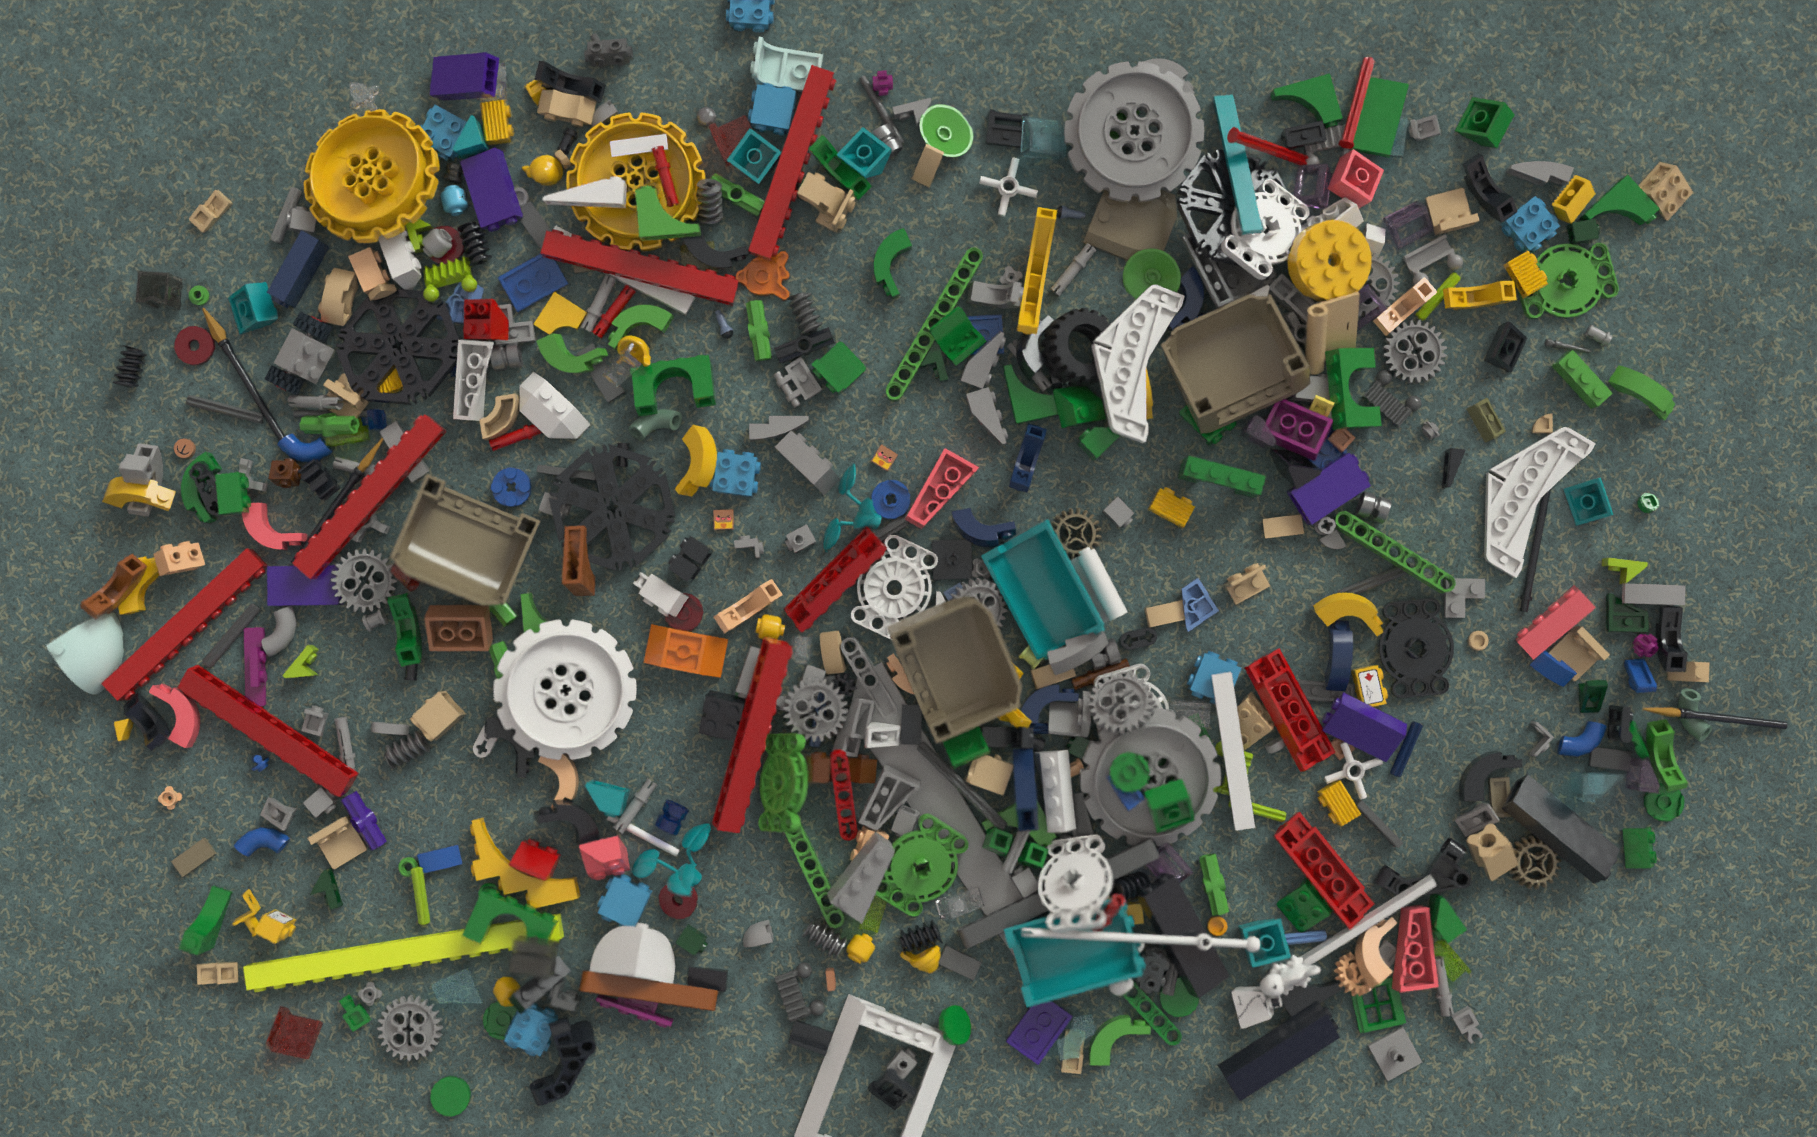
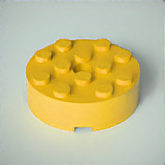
M1340 220L1323 221L1305 228L1292 242L1293 245L1290 254H1288V271L1293 284L1304 296L1318 302H1325L1356 293L1367 281L1371 270V251L1364 235L1353 225Z

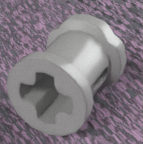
M1323 517L1315 522L1314 527L1318 534L1326 535L1334 531L1336 524L1330 517ZM1328 523L1329 527L1322 529L1321 525Z
M382 608L373 614L362 616L363 623L369 632L379 625L388 624V619Z

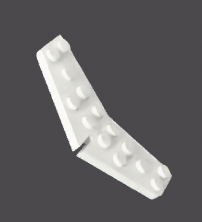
M1158 285L1150 286L1093 341L1099 345H1091L1111 431L1140 443L1146 442L1148 435V422H1146V366L1148 358L1171 320L1181 308L1184 295Z
M1563 427L1489 469V471L1504 479L1502 481L1490 473H1486L1484 558L1489 564L1509 576L1517 578L1522 570L1523 556L1539 500L1577 463L1584 459L1592 451L1596 443L1568 427Z

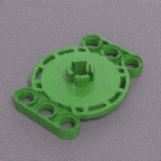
M1596 243L1589 250L1575 244H1559L1548 248L1537 258L1538 263L1536 265H1538L1540 271L1543 270L1547 275L1548 285L1534 292L1531 297L1527 296L1524 299L1518 291L1522 308L1527 318L1536 319L1543 314V311L1556 317L1570 318L1589 311L1595 306L1600 297L1610 299L1616 296L1619 286L1609 251L1605 244ZM1595 247L1602 250L1603 254L1599 258L1593 254ZM1563 248L1562 251H1559V252H1556V253H1553V252H1552V250H1554V249ZM1569 248L1577 249L1580 252L1569 251ZM1547 254V258L1540 263V259ZM1600 266L1607 268L1608 274L1606 276L1599 274L1598 269ZM1564 274L1571 277V286H1567L1565 283L1560 284ZM1605 285L1612 286L1613 293L1611 295H1607L1604 292ZM1593 299L1594 301L1586 308L1585 304ZM1530 305L1537 306V315L1530 314ZM1553 309L1556 310V311H1562L1563 314L1557 313V312L1553 311ZM1579 309L1581 311L1578 313L1570 314V311Z
M795 733L769 734L765 741V751L769 755L763 765L760 776V796L765 811L759 818V829L766 832L795 833L800 828V818L797 813L804 803L808 788L807 766L803 755L800 753L804 749L805 738L802 734Z
M923 814L919 817L918 825L920 830L906 833L892 844L895 852L889 863L890 868L886 869L885 877L880 882L886 883L887 887L884 891L877 890L875 893L881 899L912 917L918 916L922 912L923 906L921 902L933 900L949 889L956 878L958 870L956 854L964 853L969 845L963 834L931 814ZM926 819L933 821L932 826L929 828L922 826L923 821ZM942 829L948 830V835L945 838L938 837V833ZM958 839L964 840V845L960 848L954 847V842ZM951 862H954L953 873L950 872V871H951ZM927 863L925 869L921 871L915 870L914 864ZM949 877L950 879L948 883L944 887H942ZM939 889V891L935 894L928 896V894H931ZM897 892L903 894L902 899L899 901L892 899V896ZM912 902L918 903V908L914 911L908 909L909 904Z

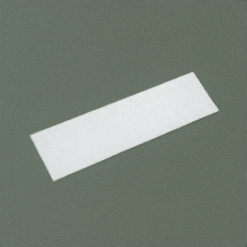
M666 134L610 141L612 157L652 152L651 149L654 147L657 149V146H664V150L668 149Z

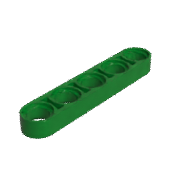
M1133 981V987L1137 989L1136 996L1129 997L1125 993L1123 995L1124 998L1167 1044L1172 1046L1179 1044L1182 1038L1179 1029ZM1144 1001L1151 1004V1008L1147 1012L1140 1010V1004ZM1162 1016L1164 1018L1163 1025L1155 1026L1153 1023L1154 1018ZM1174 1030L1177 1032L1176 1040L1170 1041L1167 1039L1169 1031Z

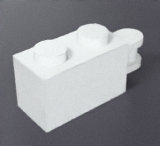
M640 572V577L633 584L641 589L638 594L644 597L643 601L652 607L654 604L658 606L659 609L657 611L666 617L669 614L676 617L688 597L653 574L648 577Z

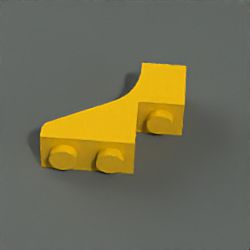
M138 558L147 565V568L136 588L118 606L120 615H128L146 610L144 602L145 592L160 576L155 558Z

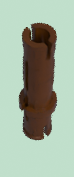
M1124 658L1120 663L1109 664L1105 668L1098 670H1089L1086 674L1072 678L1071 681L1076 691L1091 684L1093 686L1095 678L1100 675L1126 668L1130 665L1128 660Z

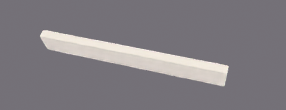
M558 226L554 227L555 230L564 232L563 235L571 237L572 234ZM606 274L684 315L688 313L695 300V297L689 294Z
M1232 672L1212 674L1211 678L1235 831L1255 828Z
M1428 875L1365 915L1351 930L1346 927L1300 956L1303 958L1301 965H1312L1436 886L1434 879L1431 875Z

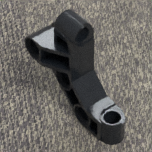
M1449 837L1442 845L1440 852L1425 874L1404 878L1384 864L1374 882L1396 895L1400 894L1399 886L1401 884H1408L1411 887L1428 875L1435 878L1437 884L1423 895L1458 888H1468L1471 885L1472 878L1467 871L1457 865L1466 853L1467 848ZM1463 874V879L1456 881L1457 876Z
M564 1017L548 1023L561 1060L553 1074L537 1079L529 1085L536 1105L543 1106L567 1096L588 1057L596 1051L593 1026L589 1021L583 1020L570 1025L568 1017Z

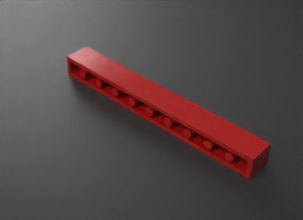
M811 65L748 250L751 255L768 261H772L773 257H777L780 246H777L778 240L784 237L786 228L783 226L785 220L789 221L792 213V209H790L791 202L796 201L798 196L797 185L802 182L805 172L802 171L804 164L808 165L811 154L808 153L809 148L817 140L818 135H815L817 127L821 128L824 119L821 116L823 109L827 110L830 98H828L829 91H833L836 84L834 72Z
M552 229V232L546 230L541 249V255L544 258L666 288L729 306L734 305L739 280H736L735 276L729 274L720 276L716 275L717 272L705 269V271L697 270L698 267L686 264V266L678 265L679 262L667 259L666 262L659 260L660 257L648 254L647 257L640 255V252L631 249L628 252L621 250L617 245L611 244L608 247L602 245V242L591 239L589 242L583 240V237L572 234L570 237L563 235L564 232Z
M424 414L414 421L413 424L415 426L410 431L407 430L403 433L399 444L392 446L388 450V456L374 466L375 471L363 478L359 489L353 490L347 497L349 500L335 510V516L331 520L325 521L321 526L322 530L319 534L313 535L308 541L309 545L295 555V561L292 564L309 579L318 578L445 435L447 431L430 416Z
M246 548L101 684L117 701L130 700L136 694L135 690L139 686H145L150 681L149 677L153 673L157 674L165 667L164 663L168 659H174L179 654L178 650L182 646L186 647L194 640L193 636L197 632H203L208 627L207 623L211 619L215 620L223 613L221 610L226 605H232L237 600L236 596L240 592L244 593L252 586L250 583L255 578H261L266 573L265 569L268 565L253 549Z
M763 638L712 824L719 831L740 833V829L745 823L744 815L750 805V794L755 787V776L761 766V755L766 749L765 741L771 731L770 723L772 716L776 713L777 699L782 692L781 684L787 674L788 660L792 657V646L786 641Z
M199 665L188 668L177 687L183 691L185 696L193 698L199 702L200 706L214 712L218 718L224 719L234 729L245 733L249 739L258 742L264 746L265 750L279 756L283 762L291 764L299 773L307 775L314 783L322 785L334 796L341 797L346 794L359 774Z

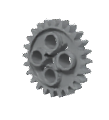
M1373 253L1371 256L1372 272L1368 276L1367 281H1371L1369 285L1380 296L1377 297L1368 288H1361L1358 291L1360 294L1358 316L1362 314V311H1365L1367 317L1370 311L1377 315L1378 308L1384 312L1383 305L1385 304L1390 307L1391 305L1388 300L1396 299L1392 293L1399 292V290L1394 288V285L1400 284V282L1394 281V278L1399 276L1398 274H1392L1395 267H1388L1389 260L1383 263L1384 256H1380L1377 260L1376 253ZM1379 278H1383L1386 281L1385 288L1381 290L1376 287V281ZM1365 293H1369L1372 296V301L1369 304L1362 302V296Z
M1413 320L1408 321V326L1405 322H1402L1401 328L1397 326L1394 329L1395 332L1391 331L1388 334L1391 338L1384 339L1388 344L1382 347L1383 350L1387 351L1382 357L1388 358L1384 365L1390 364L1391 367L1388 371H1395L1394 378L1401 375V382L1406 378L1408 384L1412 383L1413 379L1418 384L1421 378L1426 382L1428 381V376L1433 378L1435 377L1434 372L1438 373L1441 371L1438 365L1442 366L1445 364L1441 360V358L1447 357L1446 354L1442 353L1447 347L1441 346L1445 339L1438 338L1441 332L1434 333L1435 326L1430 329L1428 328L1429 322H1426L1423 326H1421V320H1418L1415 325ZM1416 335L1423 337V344L1416 341ZM1398 342L1405 344V351H1401L1398 348ZM1416 349H1417L1418 353H1416V354H1412V353H1411L1412 350H1416ZM1424 353H1428L1431 356L1430 362L1424 360ZM1406 360H1410L1412 362V369H1408L1405 366Z
M356 549L354 550V556L349 552L346 553L348 559L346 560L341 557L340 561L342 564H335L338 571L331 572L333 575H336V578L330 579L331 582L336 583L331 589L338 591L334 597L341 596L342 598L339 603L341 604L346 601L347 609L353 605L354 612L357 611L358 607L361 608L362 613L365 612L366 607L372 612L374 605L380 609V602L387 604L385 597L392 596L389 590H396V588L391 586V583L397 582V580L391 579V576L395 575L396 572L389 571L393 565L387 566L385 563L388 561V558L381 560V553L374 556V550L367 554L366 549H363L362 553L359 554ZM357 562H362L365 565L363 573L356 571L355 564ZM372 565L374 568L366 579L368 584H363L357 596H354L355 590L361 583L359 577H364ZM375 572H379L383 576L380 583H376L372 579ZM346 579H352L355 582L352 590L345 587L344 582ZM364 589L371 590V599L366 600L362 597Z
M976 578V581L969 579V585L962 582L963 588L956 587L958 593L950 594L954 599L961 597L976 598L992 612L997 626H1003L1000 620L1006 619L1002 616V613L1007 612V609L1003 608L1006 602L1002 600L1003 596L995 583H989L986 579H983V581L979 578Z
M1119 672L1116 678L1112 673L1110 680L1103 677L1105 683L1097 682L1099 689L1092 688L1095 695H1089L1092 702L1088 703L1091 708V716H1094V722H1099V728L1105 726L1106 733L1112 729L1113 735L1120 731L1122 736H1124L1125 730L1132 734V728L1139 731V724L1145 726L1146 722L1144 719H1151L1148 712L1154 711L1153 707L1150 706L1154 705V699H1152V691H1149V685H1144L1143 679L1138 681L1137 675L1130 678L1129 672H1127L1125 677H1122L1121 672ZM1120 688L1126 689L1123 693L1116 692ZM1135 700L1140 701L1138 705L1131 704ZM1106 702L1112 703L1109 707L1103 706ZM1121 714L1127 715L1124 719L1117 718Z
M809 677L807 684L801 680V687L794 685L793 689L795 692L789 691L788 695L791 698H785L784 700L789 704L783 707L784 710L789 711L784 715V718H790L787 725H794L791 730L792 732L798 730V734H805L806 741L809 736H812L813 742H815L817 737L823 741L824 735L830 739L832 737L831 731L837 734L838 730L836 727L842 728L843 724L840 721H846L847 717L842 715L848 712V709L843 708V706L847 705V701H841L845 694H838L840 687L832 688L834 682L827 685L826 678L822 683L819 682L818 677H816L815 682H812ZM822 692L825 695V699L822 701L817 700L815 693ZM805 701L807 708L804 710L800 709L797 702ZM827 701L832 702L829 705L821 707L818 713L814 711L808 714L806 717L800 718V715L811 711L813 705L817 708ZM827 709L832 710L834 717L827 718L824 715V711ZM809 718L815 719L817 725L815 727L808 726L806 720Z
M413 995L408 996L407 1000L405 996H402L400 1002L395 999L393 1005L388 1004L386 1006L388 1011L384 1010L381 1012L385 1018L378 1020V1022L383 1024L377 1028V1030L383 1032L378 1038H384L385 1041L382 1042L381 1046L388 1045L386 1052L394 1051L392 1057L400 1054V1060L407 1056L408 1061H410L414 1055L415 1059L418 1060L421 1054L424 1057L427 1056L428 1051L432 1052L434 1050L433 1045L439 1044L436 1038L442 1036L438 1032V1030L443 1028L442 1025H438L442 1018H436L439 1010L433 1011L432 1009L435 1004L428 1006V999L421 1002V996H418L415 1000ZM409 1010H411V1011H412V1016H411V1019H410V1013H409ZM398 1013L404 1016V1022L397 1020L396 1016ZM417 1013L424 1016V1022L417 1020ZM409 1024L411 1028H414V1030H412L411 1032L410 1029L406 1027ZM398 1033L404 1036V1042L397 1040L396 1036ZM417 1033L423 1035L424 1042H419L417 1040Z

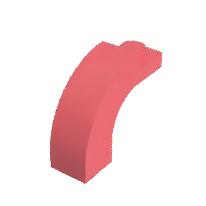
M251 503L249 513H242L243 522L249 534L266 547L288 550V542L289 546H301V542H305L307 539V534L305 533L281 534L276 532L268 522L267 504Z
M165 684L152 685L149 693L170 704L175 711L176 723L168 739L184 748H191L200 730V713L194 699L185 696L183 691L178 688L172 689Z

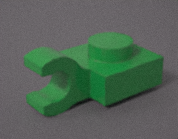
M350 994L339 1001L346 1010V1013L342 1016L352 1032L371 1020L361 1003L355 1006Z

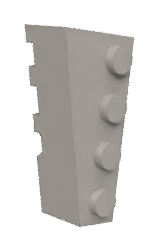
M874 832L827 893L830 903L860 923L863 922L895 852L889 840Z

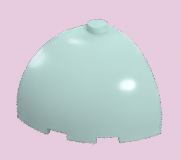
M106 613L96 620L92 618L72 628L46 645V647L71 681L85 692L96 695L105 689L101 683L121 665L124 653L123 631L116 614Z

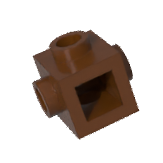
M284 459V461L272 460L268 479L276 486L282 488L299 486L300 479L302 478L298 470L302 467L293 459Z

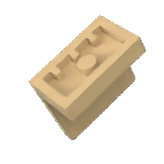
M1659 162L1638 185L1660 208L1658 211L1665 220H1669L1693 193L1678 167Z
M850 189L848 194H844L846 198L834 219L820 212L816 223L837 233L838 229L842 230L847 221L845 219L848 212L851 213L856 205L854 191Z
M1464 188L1429 196L1425 199L1435 235L1470 227L1479 222L1478 214L1471 215Z
M1252 564L1244 569L1245 573L1242 575L1241 573H1236L1227 578L1228 582L1224 586L1235 605L1270 587L1262 571L1266 568L1265 564Z
M1574 626L1548 652L1557 661L1563 660L1577 672L1572 678L1573 681H1577L1597 660H1605L1610 656L1583 626Z
M1252 692L1246 695L1241 704L1237 706L1243 751H1245L1272 731L1275 724L1265 706Z
M349 815L340 818L308 838L311 845L318 843L332 869L340 867L368 849L360 834L353 828Z

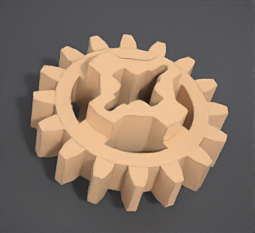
M1349 952L1341 956L1339 961L1335 963L1338 968L1334 969V972L1338 974L1335 980H1340L1341 982L1339 987L1344 986L1345 993L1351 991L1352 996L1357 994L1362 996L1370 992L1371 987L1364 980L1357 967L1355 953Z

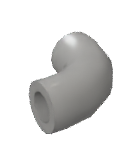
M292 606L273 613L276 619V628L271 635L263 638L261 641L264 651L269 657L285 649L295 635L297 622Z

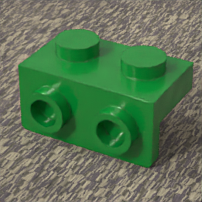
M1651 827L1623 828L1626 868H1652L1654 863L1657 862L1656 851H1653L1652 843H1655L1654 831H1651Z

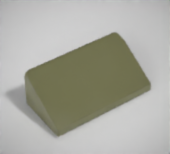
M1488 398L1467 408L1485 443L1506 432Z

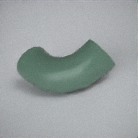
M659 409L658 414L637 418L628 427V431L635 439L642 441L657 429L677 430L681 425L682 415L675 410Z
M1682 689L1677 709L1681 707L1699 712L1698 705L1701 695L1693 689ZM1680 719L1685 730L1699 742L1704 741L1712 731V726L1705 720Z

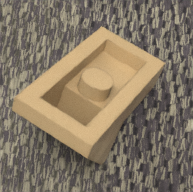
M1687 662L1686 672H1667V680L1709 682V663Z

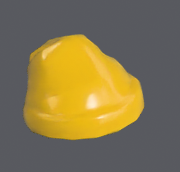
M550 155L539 156L531 162L530 166H522V170L528 178H532L537 183L545 186L557 184L563 175L561 163L557 158Z
M631 335L620 339L617 344V351L623 360L630 364H642L644 367L650 365V350L643 339Z
M935 945L917 955L906 951L905 955L902 951L900 956L908 961L912 967L931 974L938 968L941 953L940 947Z

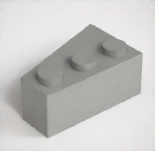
M791 430L775 448L825 495L840 480L831 469L833 464L826 458L822 460L818 456L820 452L813 445L808 447L805 444L807 440L800 433L796 435Z
M885 764L859 815V823L877 831L920 788V780Z

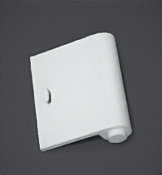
M1087 547L1079 552L1080 556L1070 560L1104 623L1127 613L1095 548L1091 550L1090 547Z

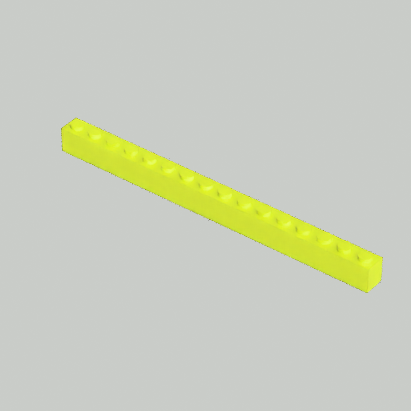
M560 913L552 914L558 923L548 945L559 943V940L564 937ZM522 920L492 924L485 941L481 944L463 937L462 934L465 929L250 963L243 966L246 989H254V992H261L270 986H273L274 989L286 987V984L293 983V986L303 985L307 980H313V983L325 981L326 977H332V980L344 978V974L352 973V976L363 975L364 971L371 970V973H378L384 971L383 968L391 967V970L403 968V965L406 964L416 967L423 965L422 962L430 961V964L442 962L443 958H449L452 961L461 959L462 955L468 954L469 957H477L481 955V952L486 951L489 954L501 952L500 949L508 948V951H514L524 945L527 930Z

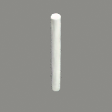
M617 816L616 818H607L613 824H616L619 819ZM629 824L626 831L677 857L680 851L632 824Z

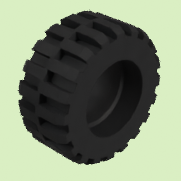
M1088 308L1073 309L1058 317L1046 329L1044 333L1046 338L1042 340L1041 345L1045 347V350L1042 351V356L1046 357V367L1051 368V374L1054 377H1060V382H1068V385L1073 387L1077 385L1085 387L1099 381L1094 356L1091 364L1080 363L1072 356L1068 347V338L1072 331L1084 334L1091 341L1092 345H1099L1093 341L1110 324L1106 321L1108 319L1106 316L1098 315V311L1091 310L1089 312Z

